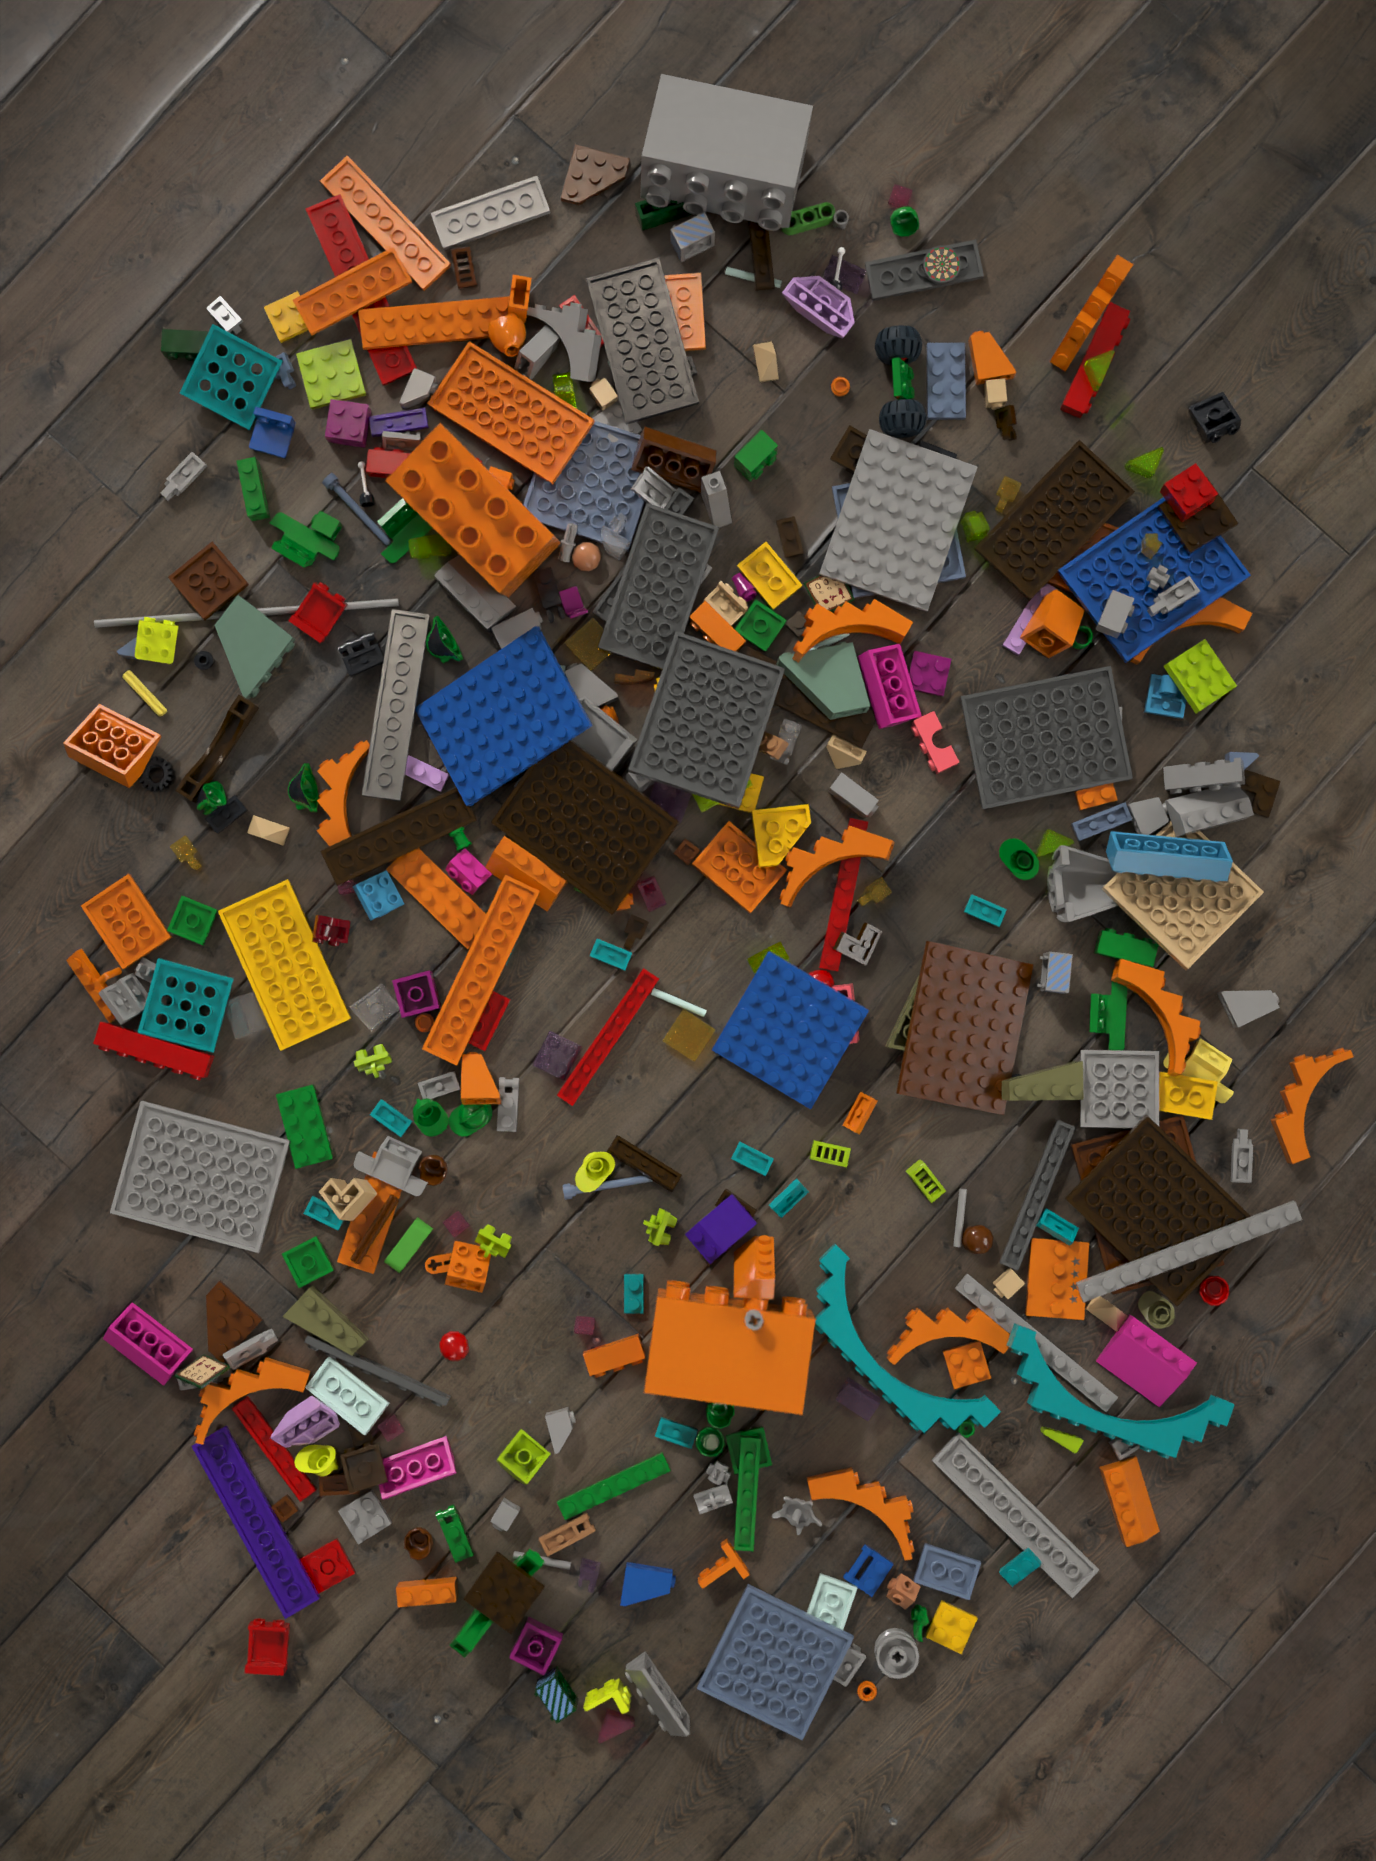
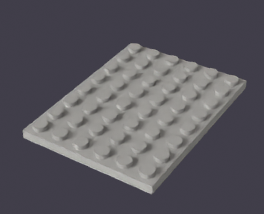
M869 429L819 575L927 612L978 466Z
M141 1101L110 1213L260 1253L290 1140Z

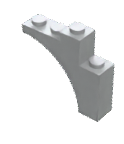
M572 302L570 306L563 305V309L552 307V311L546 310V306L535 304V308L528 307L527 315L546 322L562 339L570 360V378L594 382L602 336L595 335V330L585 329L588 309L581 308L582 304Z

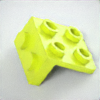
M144 617V620H139L135 658L167 664L173 663L179 626L175 625V621L163 620V623L155 622L156 618Z
M620 1678L617 1680L611 1679L601 1689L597 1690L595 1688L587 1693L583 1708L585 1711H588L613 1697L620 1712L624 1714L629 1711L632 1694L628 1686L624 1687Z

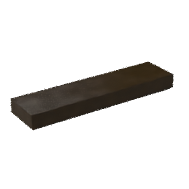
M748 221L756 291L775 289L769 230L760 227L758 222Z
M616 1135L607 1150V1153L670 1192H673L682 1177L677 1171Z

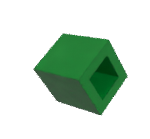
M319 511L318 515L315 514L311 520L313 531L333 542L343 526L339 520L322 511Z

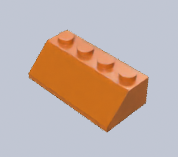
M506 836L497 845L485 866L491 874L501 881L507 875L539 890L540 894L535 904L547 912L568 883L567 880Z
M766 1235L754 1236L734 1251V1298L774 1299V1237Z
M1137 1456L1100 1466L1099 1469L1123 1544L1126 1547L1139 1544L1160 1532Z

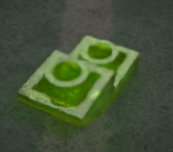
M441 535L424 536L408 540L411 559H429L431 555L449 556L451 554L450 544Z

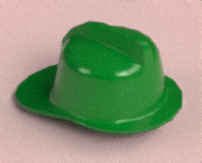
M1011 838L1001 844L999 849L1000 858L1017 878L1029 880L1035 877L1039 870V860L1035 852L1022 840Z
M417 1098V1103L413 1107V1120L426 1136L432 1137L441 1134L448 1126V1115L438 1102L429 1098L422 1100Z
M461 1104L451 1112L449 1126L455 1134L469 1136L490 1122L492 1107L490 1104Z

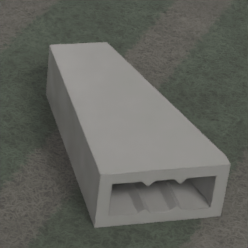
M720 471L701 477V496L712 525L720 528L731 524L732 519L727 489Z

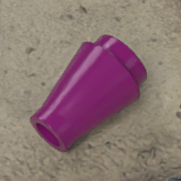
M741 573L732 577L738 595L746 602L752 600L757 595L756 588Z

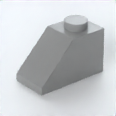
M414 368L399 402L401 408L407 409L429 400L438 388L435 376Z
M569 1407L547 1412L545 1415L555 1454L560 1452L573 1429V1423H576L574 1412H570Z

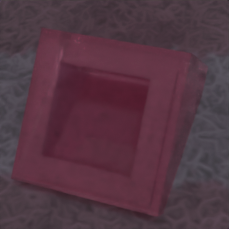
M577 1316L574 1333L594 1334L595 1318Z

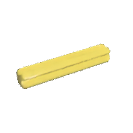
M130 670L123 674V679L158 716L161 717L167 712V709Z

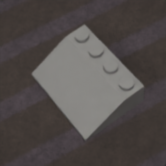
M643 1652L626 1664L625 1675L631 1683H635L638 1695L641 1699H646L648 1702L647 1707L652 1715H657L662 1730L664 1732L668 1731L671 1736H688L690 1734V1716L648 1654Z

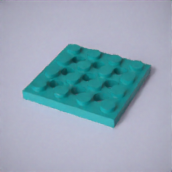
M212 324L180 394L250 430L256 419L253 414L255 406L261 408L283 361ZM220 345L227 347L228 352L225 356H219L217 353V348ZM238 354H242L245 357V363L241 366H238L234 361L235 356ZM213 362L219 365V371L215 374L209 371V365ZM256 363L262 366V373L259 375H255L252 372V366ZM228 372L236 374L237 379L235 382L229 383L227 381L226 375ZM203 380H208L211 383V388L208 391H203L200 387ZM246 381L253 382V391L246 392L243 385ZM219 390H227L228 398L226 400L219 399ZM238 398L245 400V408L238 409L235 406Z
M158 958L138 1033L214 1053L234 978ZM172 976L177 979L176 987L168 986V977ZM187 982H194L196 984L195 992L187 991ZM206 987H213L215 989L214 997H207L205 995ZM164 995H169L172 998L171 1005L166 1006L162 1003ZM183 1000H188L191 1003L190 1010L185 1011L181 1008ZM202 1005L210 1008L209 1015L204 1016L200 1013ZM158 1014H165L167 1016L166 1024H160L157 1021ZM177 1019H184L186 1021L184 1029L177 1028ZM196 1024L204 1025L205 1032L203 1034L195 1032Z

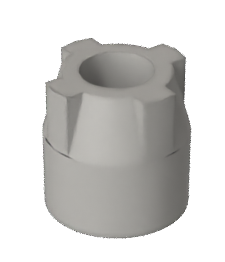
M844 210L836 211L833 217V226L842 230L845 229L849 219L848 213ZM842 219L844 222L840 223L837 220Z

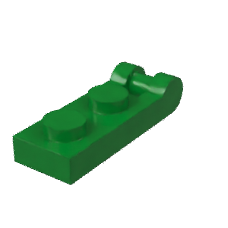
M455 1505L448 1506V1509L444 1511H436L437 1520L440 1523L455 1563L474 1556ZM451 1516L453 1521L447 1523L445 1518Z

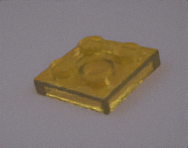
M594 618L565 642L566 646L590 671L595 669L611 654V652L598 648L604 629Z
M683 1009L663 1039V1042L695 1062L715 1032V1029Z

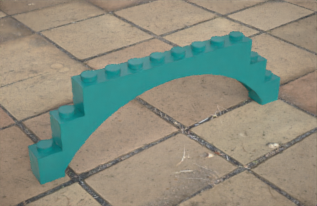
M834 1243L819 1258L821 1262L819 1266L827 1274L829 1272L832 1274L816 1289L819 1293L817 1295L818 1299L823 1304L826 1302L829 1304L815 1317L816 1324L814 1328L821 1335L825 1333L829 1337L827 1341L834 1348L838 1346L843 1351L841 1355L848 1362L852 1360L857 1365L855 1369L862 1376L866 1374L870 1378L868 1382L876 1390L880 1388L884 1392L883 1398L889 1404L893 1402L897 1406L896 1411L903 1418L907 1416L911 1420L909 1424L917 1432L921 1430L925 1433L940 1417L939 1421L947 1429L951 1427L955 1431L970 1414L972 1415L970 1419L977 1426L981 1424L985 1428L1001 1412L986 1395L976 1399H949L918 1391L893 1377L870 1355L859 1339L848 1311L845 1294L846 1262L850 1258Z
M1016 1323L1013 1325L1007 1346L1012 1348L1011 1352L1021 1356L1023 1354L1017 1374L1022 1377L1021 1381L1033 1384L1027 1403L1036 1412L1043 1413V1410L1050 1412L1049 1416L1061 1420V1417H1064L1072 1425L1079 1426V1423L1086 1425L1085 1429L1097 1433V1430H1100L1108 1438L1115 1439V1436L1122 1438L1121 1442L1133 1446V1443L1140 1445V1449L1151 1452V1449L1158 1451L1157 1455L1167 1459L1169 1456L1176 1458L1182 1439L1194 1443L1195 1440L1202 1442L1208 1423L1216 1427H1220V1424L1228 1425L1235 1404L1210 1395L1209 1400L1196 1408L1179 1415L1156 1420L1121 1419L1096 1411L1078 1401L1055 1378L1038 1347L1035 1338L1037 1332Z

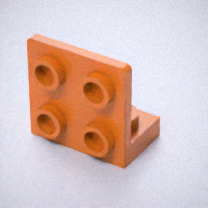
M455 1241L444 1285L482 1293L491 1254L485 1258L483 1256L486 1251L480 1249V1246Z

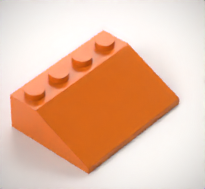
M99 704L63 744L69 758L130 789L142 775L161 735Z

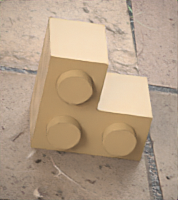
M330 1178L319 1191L339 1220L353 1221L377 1195V1192L367 1180L353 1178L349 1184L345 1180Z

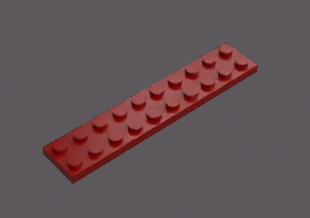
M341 194L306 208L335 277L369 260ZM384 297L363 309L384 308L390 306L388 304L386 297ZM356 312L352 316L361 334L359 313ZM407 346L367 349L383 386L412 374L413 369L416 368Z

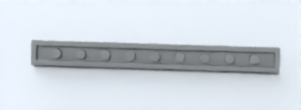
M966 1274L955 1287L956 1290L1010 1334L1014 1323L1036 1331L1035 1338L1046 1364L1102 1410L1107 1412L1118 1397L969 1274Z

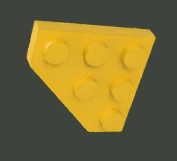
M809 804L751 811L759 868L778 866L811 824Z

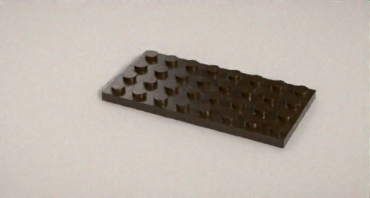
M1078 440L977 544L974 550L1030 601L1135 491L1084 443Z

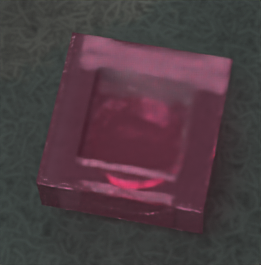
M894 184L888 204L898 208L907 206L912 190Z
M350 880L342 884V886H338L339 894L355 893L353 886L358 883Z
M459 1210L443 1222L454 1238L470 1226Z
M395 1414L378 1425L387 1442L405 1431Z

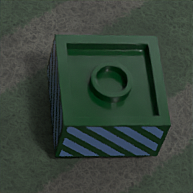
M557 1666L537 1679L534 1695L536 1697L539 1696L551 1714V1721L555 1720L556 1723H559L577 1710L578 1697Z

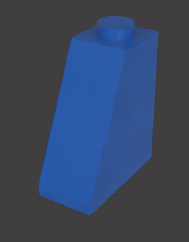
M627 1562L620 1606H627L669 1594L670 1587L674 1588L676 1576L672 1575L673 1569Z

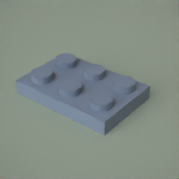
M924 1543L913 1582L970 1600L981 1562Z

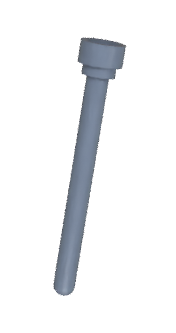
M334 473L329 474L322 484L327 489L334 490L386 546H389L391 540L344 491L339 485L338 477Z
M644 1175L606 1181L594 1191L653 1181ZM570 1183L563 1184L565 1200L573 1199L572 1197L576 1196V1194L586 1193L579 1190L577 1186L570 1185Z

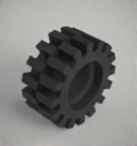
M155 756L150 758L138 780L143 784L144 788L150 791L164 792L165 789H169V785H173L172 780L175 779V770L167 760ZM155 767L163 770V778L158 782L150 779V771Z

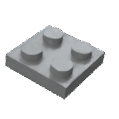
M617 401L592 418L594 421L635 434L642 431L637 422L626 425L620 401ZM610 433L608 434L611 442L618 441V438Z
M373 1489L338 1511L358 1544L392 1524L390 1517Z

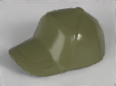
M1147 1291L1140 1297L1138 1308L1152 1327L1162 1329L1173 1324L1175 1310L1168 1300L1153 1291Z

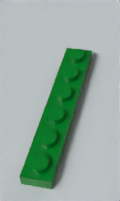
M741 1435L734 1535V1550L754 1551L760 1436Z
M663 1452L566 1496L558 1500L557 1504L566 1520L670 1472L671 1469Z

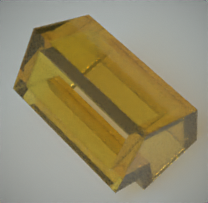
M1146 533L1141 541V553L1150 560L1162 545V542L1158 540V534Z

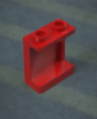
M315 582L295 614L288 621L322 643L348 604L344 602L346 599L340 594L336 593L334 595L328 591L330 588L322 582L319 584Z
M254 1619L248 1625V1658L244 1673L284 1676L287 1671L290 1623H285L284 1620L265 1622V1619Z

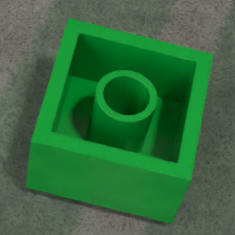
M761 430L735 455L734 467L749 482L753 478L757 480L763 474V469L767 465L771 466L776 461L778 445Z

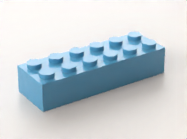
M1111 831L1106 849L1111 869L1118 873L1132 872L1138 875L1153 874L1158 877L1164 875L1174 878L1185 877L1194 880L1207 879L1220 882L1228 881L1233 863L1225 842Z

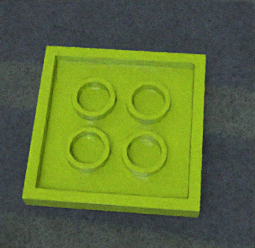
M351 339L296 353L311 410L330 405L331 399L347 401L366 396Z
M1206 639L1164 665V668L1195 714L1237 687Z

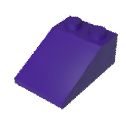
M731 1194L685 1235L708 1263L711 1264L758 1223L736 1197Z

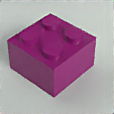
M331 399L325 431L327 441L329 443L366 448L370 424L369 416H371L369 405Z
M429 970L392 980L402 1018L442 1008L432 971Z
M528 1616L509 1658L545 1675L562 1641L563 1633Z

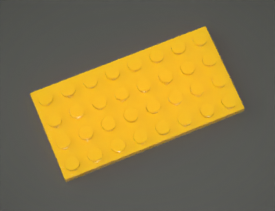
M288 879L218 911L280 1051L352 1019L318 943L312 942L313 932Z

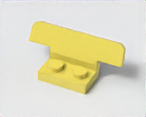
M1200 1038L1196 1042L1191 1055L1184 1061L1186 1062V1068L1181 1075L1218 1081L1215 1100L1219 1103H1225L1233 1095L1234 1091L1221 1084L1220 1081L1227 1074L1232 1059ZM1169 1052L1163 1061L1167 1069L1169 1066Z

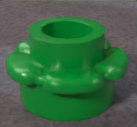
M965 1419L956 1429L957 1433L959 1432L964 1438H969L975 1433L974 1422L970 1419Z

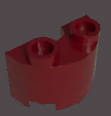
M316 915L312 942L323 944L324 941H328V945L339 947L340 943L347 944L351 921Z

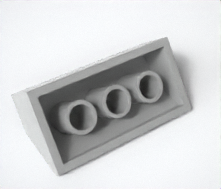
M461 555L448 561L434 575L436 580L489 634L492 632L491 627L501 623L516 608L506 596L500 594Z
M1221 786V790L1209 791L1207 789L1165 800L1176 837L1244 820L1254 815L1249 797L1241 788L1229 789V786Z

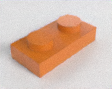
M1113 783L1075 792L1079 811L1117 801Z
M860 1092L842 1126L860 1135L878 1101Z

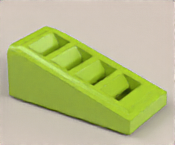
M813 1140L809 1159L847 1167L851 1148ZM822 1146L821 1155L817 1157L818 1147ZM826 1147L830 1148L827 1159L824 1158ZM833 1149H837L835 1160H831ZM841 1150L845 1151L843 1161L839 1162Z
M918 1160L906 1170V1173L930 1203H933L946 1192L922 1160ZM927 1174L928 1176L920 1182L919 1180ZM931 1180L933 1181L929 1186L924 1188V1186L927 1183H929ZM934 1187H938L932 1194L928 1193Z
M1042 1426L1040 1429L1044 1435L1073 1453L1078 1452L1084 1441L1079 1436Z

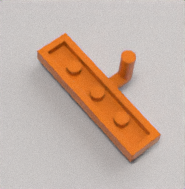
M82 949L77 950L66 961L107 1021L111 1023L116 1018L98 993L108 987L105 983L107 980L120 975L122 970L120 967H117L100 976Z

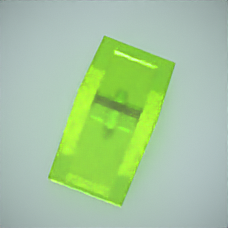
M1110 350L1090 358L1084 363L1083 367L1093 391L1097 392L1100 388L1115 351Z
M571 372L552 375L555 395L577 408L572 378H570Z
M1163 446L1129 460L1124 465L1125 470L1151 479L1164 452Z
M1047 829L1041 838L1035 854L1038 858L1054 852L1061 845L1070 846L1074 844V841Z
M781 941L747 959L754 974H756L768 951L784 960L789 959Z

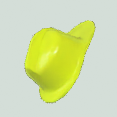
M592 1152L586 1155L582 1166L575 1176V1183L579 1190L592 1192L605 1181L615 1167L612 1155L607 1152Z
M308 1445L298 1452L295 1458V1467L304 1473H314L322 1477L327 1476L333 1470H338L336 1451L329 1445Z

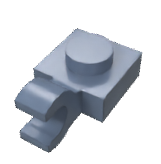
M283 352L276 356L283 363L275 378L278 380L281 378L284 387L292 389L296 387V383L290 375L294 369L288 355Z

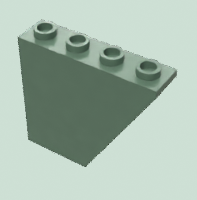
M239 595L236 596L214 625L241 693L247 699L254 698L259 693V686L270 679L272 675L270 672L273 668L279 667L283 661V655L286 652L289 653L295 646L293 642L296 639Z
M839 642L835 646L828 647V645H823L815 650H809L799 663L792 659L794 654L791 652L779 656L776 663L777 666L785 668L784 674L830 720L868 711L870 703L853 642Z

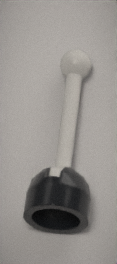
M840 247L838 249L839 257L835 279L829 283L842 292V283L838 278L845 249Z
M360 461L358 467L361 469L364 492L360 495L359 502L361 507H371L375 505V499L373 494L367 491L364 470L366 464Z

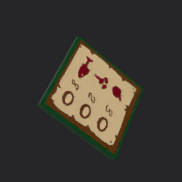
M821 575L803 583L814 605L819 604L831 612L836 610L838 605L842 607L845 601L850 603L855 600L847 584Z
M203 1354L175 1374V1378L203 1389L228 1371L230 1366Z

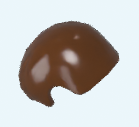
M431 1154L423 1157L419 1163L420 1179L428 1182L427 1185L436 1186L443 1182L447 1175L448 1167L442 1157Z
M983 1225L969 1226L962 1234V1244L972 1254H984L993 1246L994 1237L991 1230Z
M413 1528L405 1536L404 1549L409 1552L410 1558L415 1560L424 1559L433 1548V1537L425 1528Z

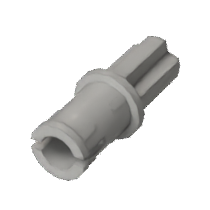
M568 523L564 540H561L562 545L558 557L561 561L570 562L573 546L576 545L574 543L578 528L576 524Z

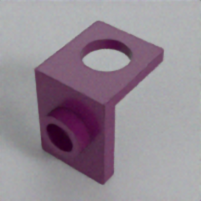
M577 586L559 591L567 617L571 619L588 613V610L583 606Z

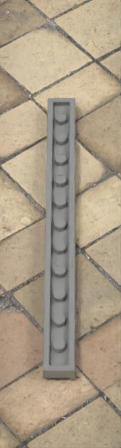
M1291 1201L1076 1282V1286L1082 1301L1086 1302L1301 1221L1302 1218L1296 1202Z

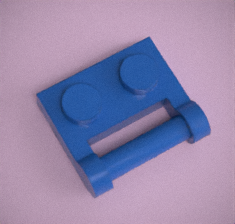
M864 1544L861 1554L849 1572L844 1574L843 1578L872 1597L894 1564ZM872 1556V1560L860 1578L857 1579L855 1575L867 1557Z

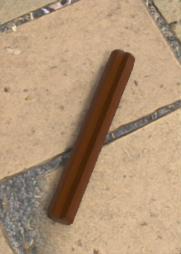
M389 1196L353 1253L351 1261L356 1264L362 1261L398 1204L399 1199L397 1197Z

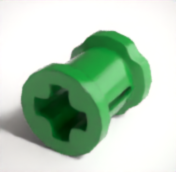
M464 827L448 834L456 844L457 851L472 845L464 833Z

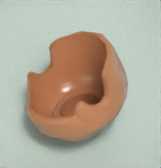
M583 542L577 545L572 553V561L575 567L581 571L588 572L599 565L602 557L598 546L592 542Z

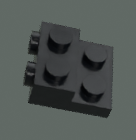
M1224 392L1218 393L1188 408V412L1197 424V431L1205 443L1210 441L1216 443L1222 436L1226 434L1234 435L1240 429L1241 418Z

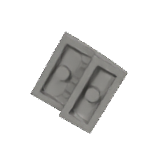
M134 973L119 979L115 984L102 989L98 993L120 1025L144 1011L148 993Z

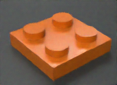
M977 1340L942 1351L954 1389L991 1379L980 1341Z

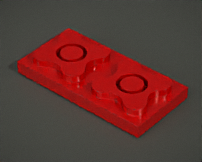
M338 1538L300 1558L318 1594L356 1573Z

